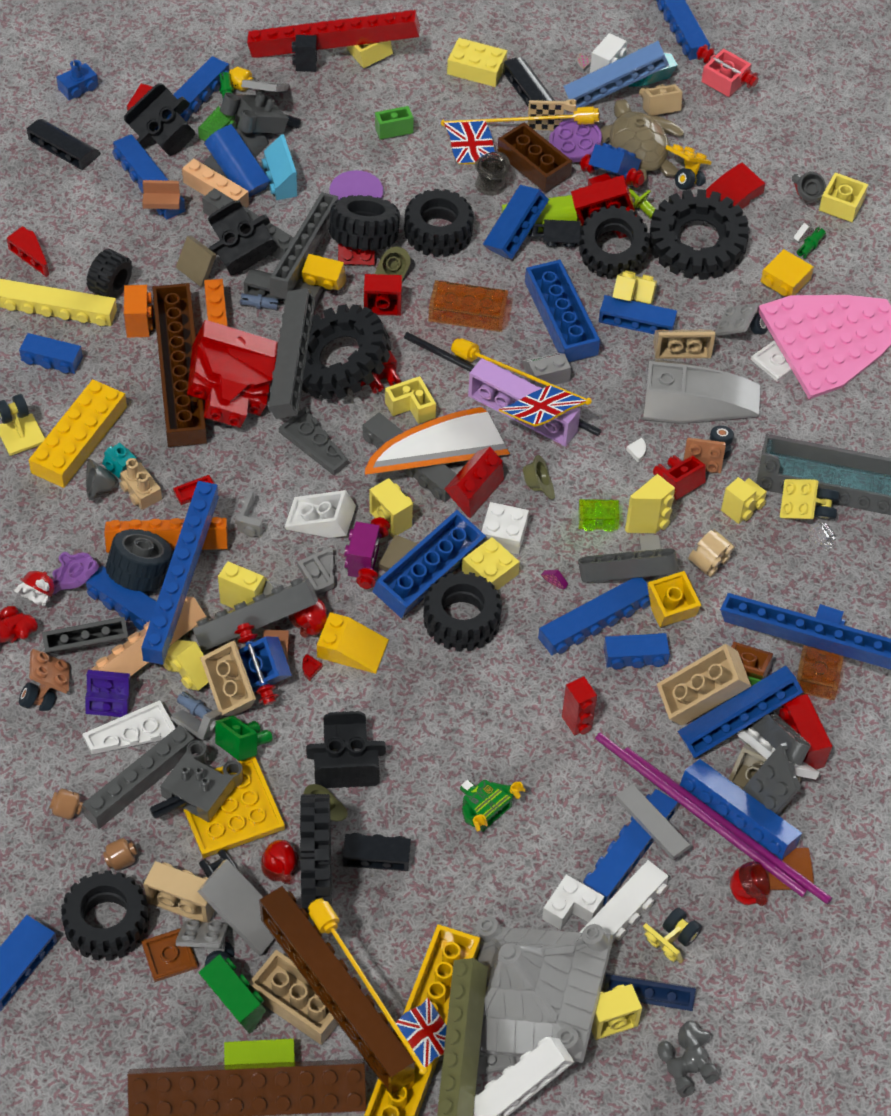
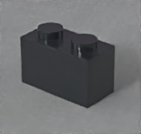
M296 35L295 42H292V52H295V55L292 56V65L296 66V71L316 72L317 35Z

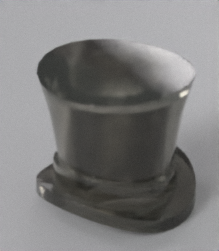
M490 152L481 156L475 163V169L478 172L475 180L476 189L480 193L489 196L501 194L507 187L505 177L510 169L508 157L502 152Z

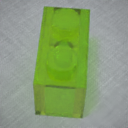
M579 499L578 529H584L585 531L596 529L608 532L618 530L620 520L619 500Z

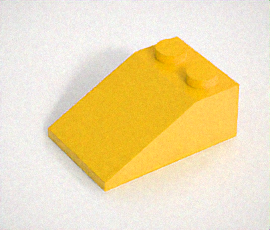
M330 612L317 643V658L376 674L389 639L350 617Z

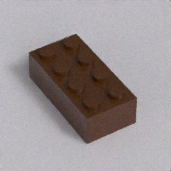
M525 122L498 138L497 154L542 191H549L571 176L572 160Z

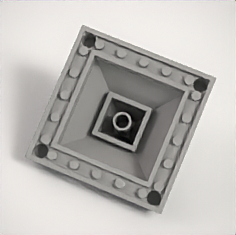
M494 917L482 918L477 924V932L482 941L476 960L487 966L488 972L479 1053L521 1057L526 1052L537 1048L538 1042L543 1038L554 1037L561 1040L574 1062L583 1063L613 942L612 935L606 934L603 928L597 924H591L582 933L501 927Z

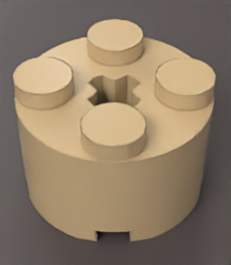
M713 529V531L710 530L698 542L699 546L696 551L692 550L688 560L706 575L712 577L718 571L717 566L720 563L724 565L731 557L729 554L734 550L735 546Z

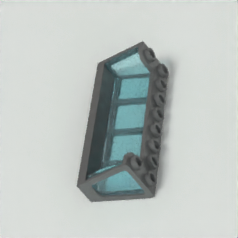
M771 434L765 435L756 484L764 490L783 494L785 479L818 480V489H832L839 492V500L832 502V504L891 515V458Z

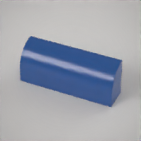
M232 124L217 130L207 138L204 144L229 180L249 192V197L267 188L270 182L269 178Z
M519 185L483 245L490 251L512 260L549 199L540 189Z
M28 915L22 919L0 946V1012L57 943L55 932Z

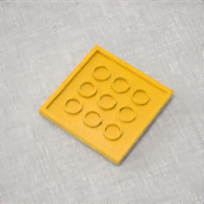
M255 756L244 761H238L242 765L243 781L233 789L210 822L183 809L202 858L215 855L222 849L229 850L285 830L284 822ZM223 766L214 769L223 774Z

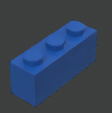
M27 333L19 349L21 361H24L26 364H36L46 369H57L62 373L69 372L75 374L83 358L80 345Z
M667 634L606 636L604 640L606 668L621 669L627 666L641 668L644 665L661 667L664 664H668L670 653Z

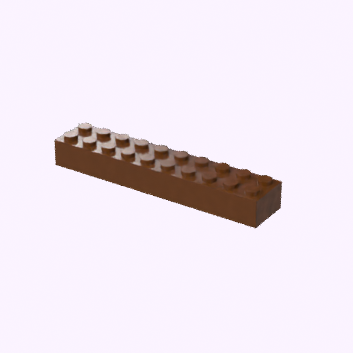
M190 283L152 286L168 447L207 444L203 401L200 398L187 395L192 346L196 338Z
M281 886L259 900L261 921L390 1095H393L414 1080L415 1061L410 1053L401 1044L402 1041L395 1030L392 1031L389 1028L385 1015L382 1012L378 1013L374 1008L375 1004L368 994L364 995L361 991L362 987L357 978H352L349 975L345 962L342 959L338 960L334 955L335 950L329 942L325 943L321 938L322 933L318 930L317 926H312L309 922L307 912L297 906V901L292 892H287Z
M364 1059L129 1069L127 1074L129 1116H269L366 1111Z

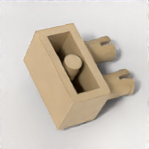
M661 84V86L657 85L656 88L649 89L648 87H643L639 90V95L643 98V109L648 115L658 116L659 114H672L676 111H681L682 91L676 84L667 86Z
M135 458L128 459L126 461L127 470L120 473L121 482L119 484L124 492L130 494L132 503L135 506L138 505L143 510L162 500L161 488L141 462L138 463Z

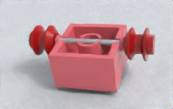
M708 45L701 46L698 49L697 59L699 61L704 59L703 62L706 64L703 67L701 82L718 92L730 97L745 83H747L748 89L756 86L758 83V73L751 74V63L724 48L716 56L714 55L713 48L708 50Z

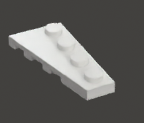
M159 700L85 732L82 736L90 753L97 754L160 741L176 728Z
M749 727V729L744 728L737 732V735L766 759L775 751V748L753 727ZM802 762L801 765L793 763L796 776L817 779L819 771L805 762Z

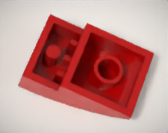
M741 162L712 183L706 189V197L709 198L712 191L721 193L720 201L725 197H729L734 201L733 207L739 205L742 209L749 205L750 200L764 193L765 182Z

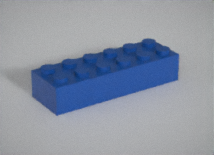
M561 259L527 267L525 284L557 352L565 354L568 362L598 355L600 339Z
M456 510L376 581L372 592L402 619L424 599L431 584H436L437 579L440 577L445 578L446 574L453 573L460 567L462 559L482 545L486 535Z

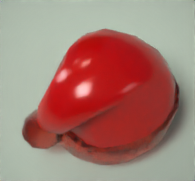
M318 598V602L315 605L293 613L288 617L295 627L300 628V635L302 637L315 636L321 633L327 621L326 606L320 598Z
M276 840L269 844L261 857L263 875L270 880L289 884L292 881V875L298 867L299 856L296 848L287 840Z
M755 861L747 862L738 867L732 874L730 889L737 901L744 905L757 903L763 906L767 904L770 885L767 873L761 863Z

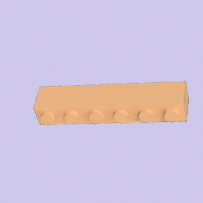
M186 597L170 645L197 625L196 621L206 617L194 597ZM150 621L144 624V629L139 633L131 634L127 638L128 641L114 647L109 656L97 660L96 666L91 670L130 673L131 677L149 663L143 661L141 647Z

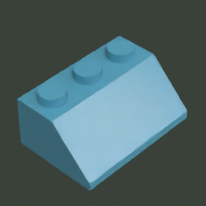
M280 135L264 150V159H261L263 169L267 170L265 174L271 182L269 184L271 195L275 194L276 200L297 197V172L285 136Z

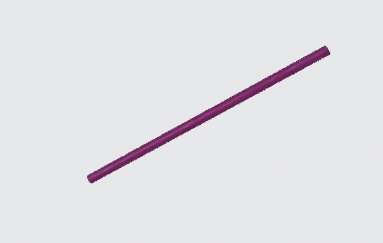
M601 732L598 733L595 739L798 895L803 897L806 894L807 890Z
M629 747L625 748V752L825 904L828 905L832 900L830 895Z

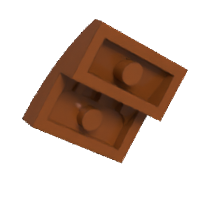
M795 848L782 861L814 884L809 848ZM767 871L770 890H792Z

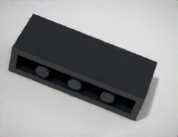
M516 57L504 61L503 74L528 108L529 100L555 101L525 59Z
M38 119L27 127L29 141L82 171L101 155L100 151L44 119Z

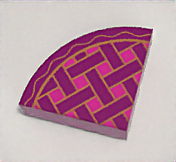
M544 570L541 574L547 582L560 589H565L568 586L567 581L559 570Z

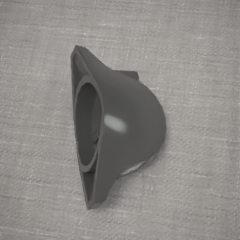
M89 459L86 471V493L88 499L92 501L96 497L109 495L115 485V478L106 468L99 466Z

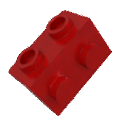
M338 244V261L344 262V265L374 266L375 251L352 249V247Z

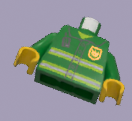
M466 780L460 787V790L465 794L462 805L465 823L475 827L476 831L481 830L484 832L512 807V796L519 799L521 797L519 792L526 791L523 784L518 781L512 785H504L482 780L475 786L469 780Z

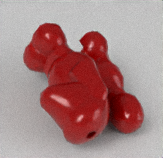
M7 606L0 611V643L8 641L14 643L18 639L24 640L31 633L37 631L38 623L35 618L28 614L19 613L16 606Z

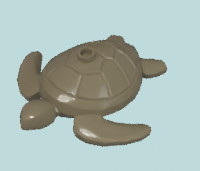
M617 100L614 105V114L617 119L613 125L600 128L602 144L610 141V145L613 147H619L636 154L635 158L641 160L638 170L643 171V183L647 180L646 170L655 171L660 169L665 176L675 177L679 170L667 160L669 150L665 149V147L669 145L665 132L682 137L684 131L681 127L662 117L631 111L627 100Z

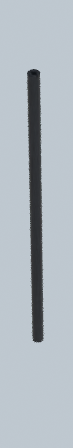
M406 332L404 335V339L469 372L475 367L409 332ZM579 419L578 427L596 436H599L602 432L601 429Z

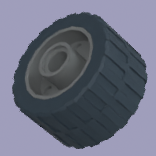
M140 529L124 530L117 533L113 538L106 563V572L115 583L124 588L140 592L153 591L163 585L173 556V550L169 543L157 534Z

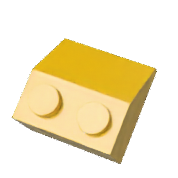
M308 254L302 270L303 282L309 285L322 286L328 290H340L345 285L347 280L344 262Z
M685 571L647 583L651 610L660 628L697 615L701 603Z

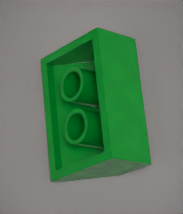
M219 954L198 973L250 1034L255 1030L266 1011L261 1005L264 1000L257 991L251 993L247 988L251 984L242 974L239 977L236 975L234 970L237 967L229 958L224 960Z

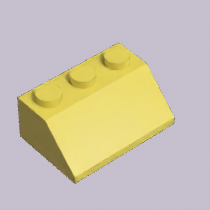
M657 474L630 496L625 531L627 533H657L660 529L665 530L670 524L669 519L672 512L675 487Z

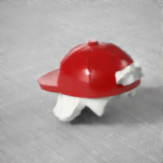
M29 571L23 578H20L23 583L19 584L14 592L19 593L24 598H28L37 605L42 604V606H45L50 601V597H52L54 592V583L47 575V572Z

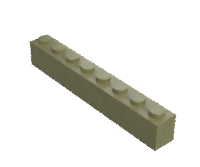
M474 958L454 960L437 1116H473L488 972V967Z

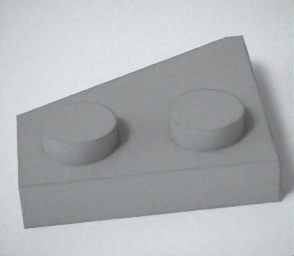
M332 547L297 562V566L304 578H309L316 596L334 588Z

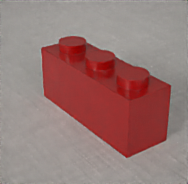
M585 676L566 684L562 718L574 736L580 733L586 734L593 727L597 694Z

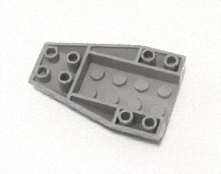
M648 359L643 420L682 424L759 417V384L735 374L686 362Z

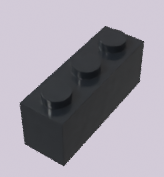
M360 833L345 834L343 867L409 871L411 839L403 836L384 837L380 834L373 836Z

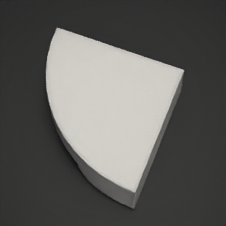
M643 438L626 447V451L637 462H640L645 455L646 444Z

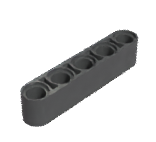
M672 548L585 556L578 560L581 580L583 582L669 575L679 570L676 551Z
M775 711L750 724L775 749L781 743H786L788 749L785 751L788 760L797 765L802 764L811 745Z

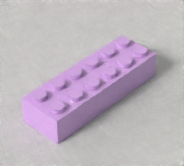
M483 358L469 373L468 396L500 412L499 408L513 404L525 396L542 389ZM578 407L565 412L550 422L536 427L500 412L565 447L578 432L580 408Z

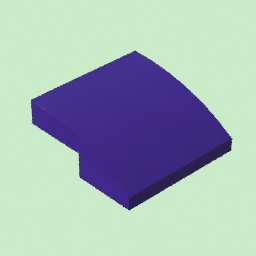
M88 670L87 693L85 696L86 714L113 717L127 715L130 699V673Z

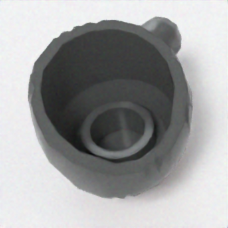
M810 171L802 176L799 174L792 176L796 191L802 200L815 202L822 198L826 190V183L820 174Z

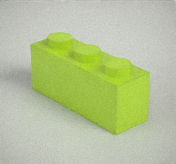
M294 1038L224 1042V1065L295 1062Z

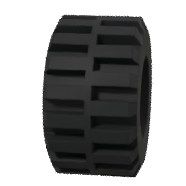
M104 249L96 256L89 268L86 279L88 289L100 296L117 298L124 291V285H128L133 269L132 261L112 249Z

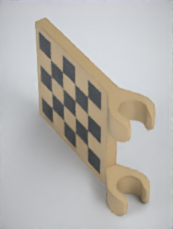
M529 100L528 117L563 115L564 109L574 112L576 111V100ZM563 119L528 120V126L533 130L554 131Z

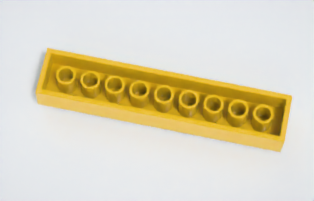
M437 924L404 1013L420 1006L428 997L447 1026L454 960L469 958L476 960L480 948V938ZM439 1057L427 1066L428 1071L424 1075L419 1073L420 1069L415 1063L414 1080L393 1095H390L378 1078L364 1116H418Z

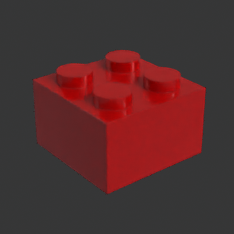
M365 274L364 308L371 309L377 315L401 316L402 275Z

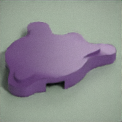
M68 552L61 553L59 561L62 565L52 572L54 583L53 595L61 590L74 589L84 584L98 570L99 564L88 553L83 552L75 555H70Z

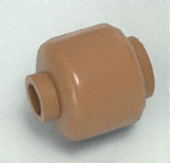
M62 788L58 792H54L49 808L52 809L54 816L71 820L75 814H80L83 802L79 801L80 795L77 792Z
M125 838L109 843L105 847V852H103L108 867H113L117 871L132 865L135 862L134 855L138 854L134 843H128Z

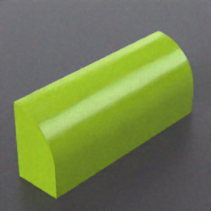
M572 195L548 198V203L534 224H544V219L577 221V212ZM507 204L502 205L501 214L506 208ZM538 227V233L543 232V227Z

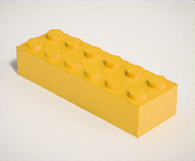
M92 379L29 458L31 473L65 488L127 408L125 393Z

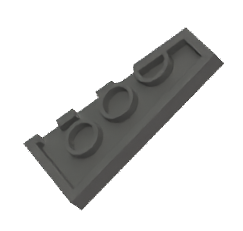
M307 406L300 410L297 416H293L279 427L281 435L332 475L337 474L348 465L347 458L337 445L332 443L327 432L322 430L319 422L315 417H312Z

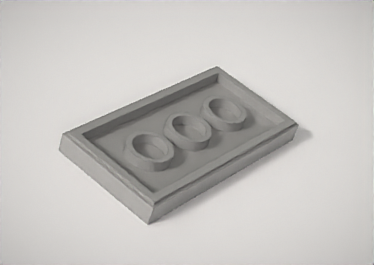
M258 79L243 80L241 86L273 92L289 90V85L286 83Z
M228 859L223 860L197 892L257 955H261L274 940L272 934L261 921L259 900L263 896Z

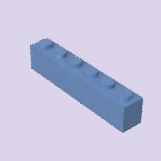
M656 41L565 85L564 89L568 99L576 100L577 110V107L591 104L668 67L669 63L659 41Z

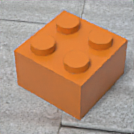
M124 285V320L127 338L150 337V330H153V319H150L153 316V305H149L152 304V294L148 292L147 285Z

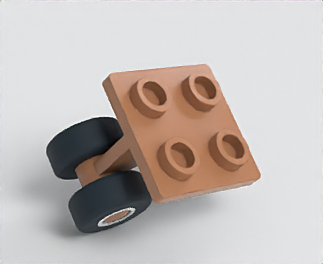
M722 425L715 426L711 430L710 440L687 438L683 461L693 455L706 465V472L721 473L723 459L728 458L731 454V443L734 437L732 429Z
M32 649L30 652L29 678L39 682L40 685L38 688L36 684L28 682L20 693L19 705L30 708L34 704L40 705V711L51 710L55 702V693L48 689L51 687L63 693L69 691V663L47 655L45 652Z

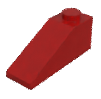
M22 226L7 237L8 249L44 276H49L46 259L33 231Z

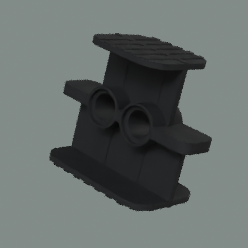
M162 83L153 86L124 116V121L138 134L137 141L143 149L155 140L169 156L181 151L195 135V131L180 116L189 107L190 103L184 97L177 99Z
M239 200L226 204V206L216 210V212L208 217L209 223L220 241L211 245L208 249L219 255L230 275H236L246 270L248 267L271 255L278 248L275 240L266 228V225L270 223L267 215L264 214L251 221ZM251 228L249 233H243L244 229ZM229 238H235L234 242L227 243Z
M360 711L329 712L323 717L324 743L308 744L306 746L307 758L314 759L315 784L321 785L326 789L377 786L380 782L379 756L386 754V745L384 741H367L366 715ZM338 749L339 751L333 752L331 750Z

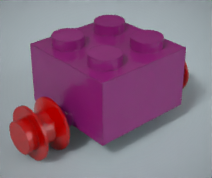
M383 517L372 519L371 524L356 521L354 529H350L349 532L350 544L345 547L344 557H346L344 568L348 569V576L357 577L356 582L363 589L373 588L376 583L375 580L378 578L374 567L379 551V539L388 536V529L391 526Z

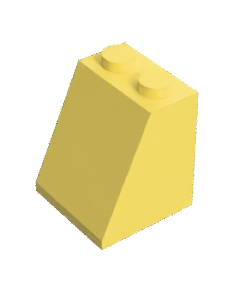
M227 561L218 575L220 603L235 609L234 605L245 601L246 604L252 602L253 597L262 594L266 581L269 580L263 575Z

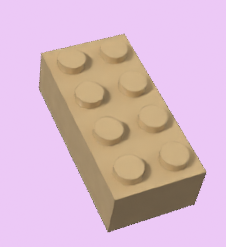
M724 644L657 683V687L669 720L679 725H684L751 687L738 651Z
M277 950L274 951L249 982L251 985L248 986V989L251 993L257 991L264 1000L262 1003L264 1006L320 1045L325 1042L338 1025L293 962Z

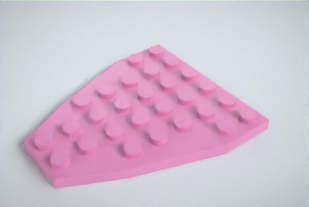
M790 295L759 305L757 309L808 399L842 388L879 359L891 346V305L887 299L854 295Z

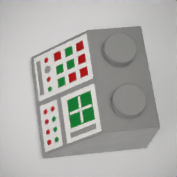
M555 352L521 361L527 374L548 383L557 385L570 381L571 366L563 353ZM529 379L531 384L537 387H547L546 385Z

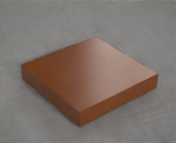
M181 928L141 941L154 983L198 968L192 948L176 946L175 941Z

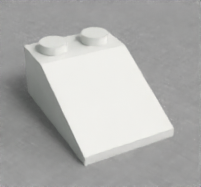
M346 490L294 497L285 529L327 538L347 536L356 505Z

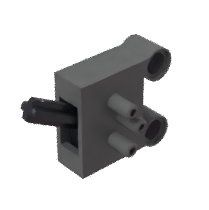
M258 90L257 95H242L229 92L224 95L220 111L228 116L237 114L240 117L237 128L242 132L284 134L286 126L297 129L301 125L300 118L284 114L274 104L273 99L267 98L264 95V90Z
M199 740L190 742L187 746V752L161 784L162 797L167 800L150 807L152 816L157 819L181 807L210 822L233 789L242 783L243 771L241 763L236 760L227 761L223 766V774L205 765L207 762L205 744Z

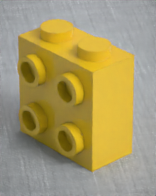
M783 249L763 269L760 282L782 296L796 295L811 280L814 266Z

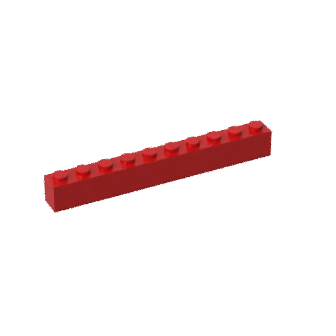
M407 10L248 31L247 44L251 56L259 58L295 53L292 52V42H295L296 35H317V50L417 38L419 37L420 24L416 10Z

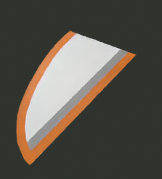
M478 407L430 420L390 439L370 457L365 468V475L467 461L477 451L487 447H491L498 456L509 455L510 453L488 411Z

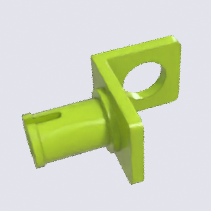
M629 188L630 194L635 200L633 203L634 209L640 208L649 219L652 218L655 208L647 201L651 191L648 190L639 197Z

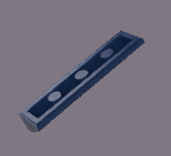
M606 973L604 993L611 991L618 985L627 986L632 984L640 1003L693 1011L695 987Z

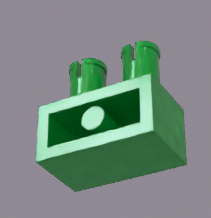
M234 715L216 721L215 744L238 761H244L256 756L257 746L272 742V733L268 730L260 732V725L256 721L245 724Z

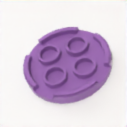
M574 118L559 123V126L550 133L549 142L570 158L572 162H580L586 154L592 155L595 144L602 145V134L596 124L578 125L577 122H574Z
M353 170L344 172L334 178L330 184L329 193L339 196L338 200L350 195H369L383 198V186L380 180L373 174Z

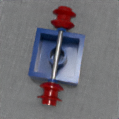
M603 143L602 146L595 144L592 155L586 154L580 161L581 170L584 172L588 171L590 174L600 169L617 176L624 175L627 185H633L635 188H638L644 182L643 171L638 170L641 160L635 158L636 154L619 147L615 148L606 143Z
M244 623L237 627L238 630L235 631V634H240L241 638L238 640V643L246 645L239 649V653L253 692L261 695V699L258 702L263 703L264 706L273 704L279 696L278 694H273V690L276 688L273 684L292 676L279 637L267 636L254 642L258 634L252 633V629L255 626Z

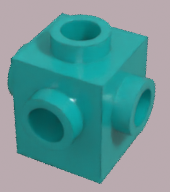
M119 442L114 447L110 446L106 449L102 464L116 477L121 478L120 473L127 470L126 461L130 458L136 459L137 457Z

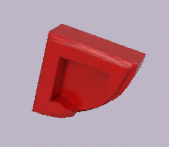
M308 654L304 656L302 670L305 677L311 681L323 668V664Z

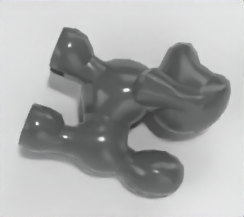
M688 1021L679 1029L678 1042L685 1049L682 1057H674L673 1046L667 1041L660 1042L657 1048L659 1058L667 1064V1070L674 1077L677 1092L681 1097H687L694 1093L690 1079L685 1077L686 1073L700 1072L707 1084L716 1082L720 1077L718 1069L713 1064L706 1063V1053L701 1047L709 1041L710 1032L701 1030L695 1021Z

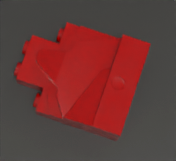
M204 320L192 346L187 395L205 400L204 418L241 428L247 417V412L261 416L267 405L269 385L273 379L272 373L276 362L277 341Z

